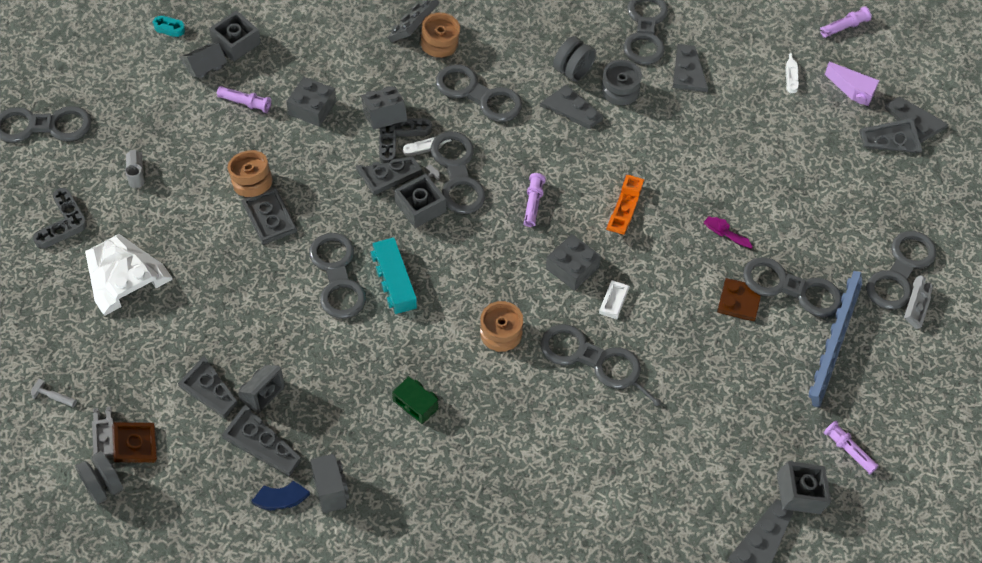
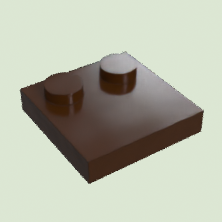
M725 278L717 313L755 322L761 295L752 291L745 282Z
M113 422L114 462H156L154 423Z

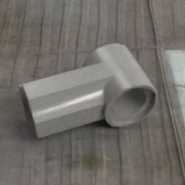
M130 150L126 154L125 173L128 184L132 188H139L145 183L143 176V154L137 150Z

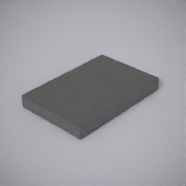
M276 187L267 190L261 195L241 200L262 245L297 232V228Z

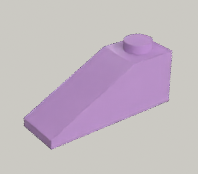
M832 62L828 63L825 73L851 100L869 106L876 92L879 80Z

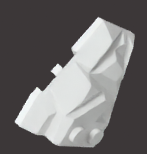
M120 234L85 251L94 300L104 316L121 307L120 298L152 282L154 287L158 288L173 280L161 262Z

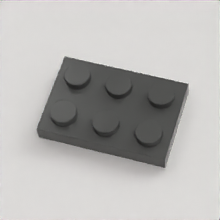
M424 0L421 4L419 2L411 7L412 11L401 18L402 22L390 30L392 33L387 38L394 42L410 36L440 2L438 0Z

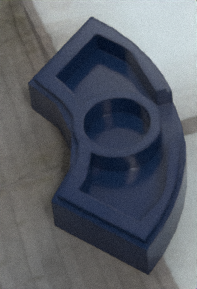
M295 481L282 488H270L264 485L251 500V503L259 508L272 511L292 508L303 502L310 495V491Z

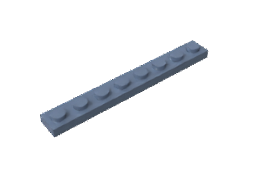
M853 271L852 277L847 280V291L843 293L841 299L842 306L837 309L836 323H833L831 326V338L827 339L825 355L822 354L820 358L821 367L819 370H816L815 384L809 390V398H811L812 406L821 407L863 284L861 272Z

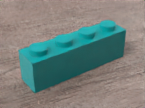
M395 238L372 243L373 251H370L372 261L377 262L376 272L378 277L383 279L381 282L383 292H387L389 296L386 297L388 307L393 308L395 314L417 309V298Z

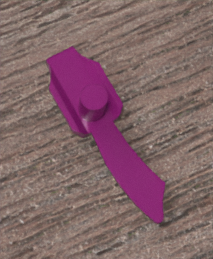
M708 216L703 224L722 237L725 235L741 246L749 249L753 248L748 238L737 235L729 230L730 226L725 219Z

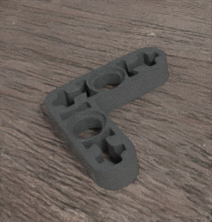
M407 118V121L389 125L390 133H386V126L381 127L379 135L380 162L382 164L389 163L391 160L396 159V136H428L432 132V122L425 118ZM404 125H409L411 128L409 130H403L401 127ZM389 139L392 140V143L386 145L383 141ZM386 151H389V158H385Z
M58 188L53 193L54 201L64 219L37 231L33 235L34 243L40 249L47 248L85 230L87 226L82 212L66 188ZM63 195L66 199V202L63 203V200L59 196ZM69 207L75 208L72 213L65 212ZM75 217L80 223L79 225L75 224L73 220ZM60 228L65 229L64 233L55 234L56 230Z

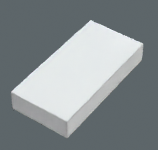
M611 280L599 314L618 319L630 286Z

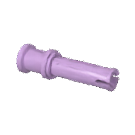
M865 6L857 12H850L847 17L821 27V35L826 38L850 26L856 27L863 21H870L871 13Z
M222 86L217 90V97L247 105L249 109L256 108L262 110L263 113H267L271 107L270 97H259L255 93L245 94Z
M533 173L529 177L530 187L527 189L529 197L524 225L527 227L536 225L539 200L544 193L542 188L546 177L539 173Z
M837 421L831 423L824 431V434L829 435L836 442L838 448L840 447L847 451L869 475L872 474L879 465L851 439V434L846 433L838 425Z

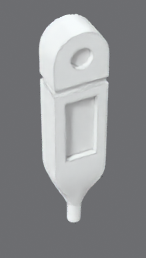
M790 53L789 60L786 63V85L788 92L796 93L799 87L798 65L792 58V53Z
M435 137L405 145L403 147L404 155L411 157L430 152L431 144ZM449 139L443 141L439 145L438 149H440L446 142H450L451 140Z

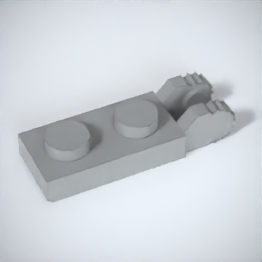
M922 275L916 277L915 282H913L914 288L904 319L915 329L921 328L933 288L931 283H925L926 278Z
M111 406L106 407V419L100 420L99 409L95 408L93 409L92 421L93 455L102 451L107 459L114 458Z

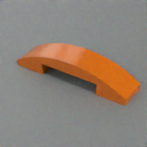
M626 175L621 194L606 230L625 235L633 217L644 179Z

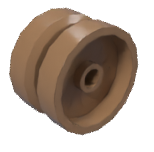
M440 12L427 16L422 23L420 40L422 49L433 57L443 58L452 55L458 47L460 34L458 20L447 13Z
M255 150L240 152L229 161L227 168L234 191L238 195L255 197L263 194L272 186L273 178L268 160L262 152Z
M497 301L489 304L484 308L480 320V337L483 344L497 352H506L514 349L520 343L523 334V315L520 309L507 301Z

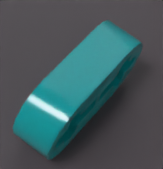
M157 16L153 19V26L156 32L174 37H180L185 33V26L181 20L166 16Z

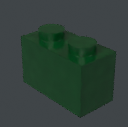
M409 376L392 392L393 402L422 425L439 409L438 397L433 392H428L424 389L418 380H413Z

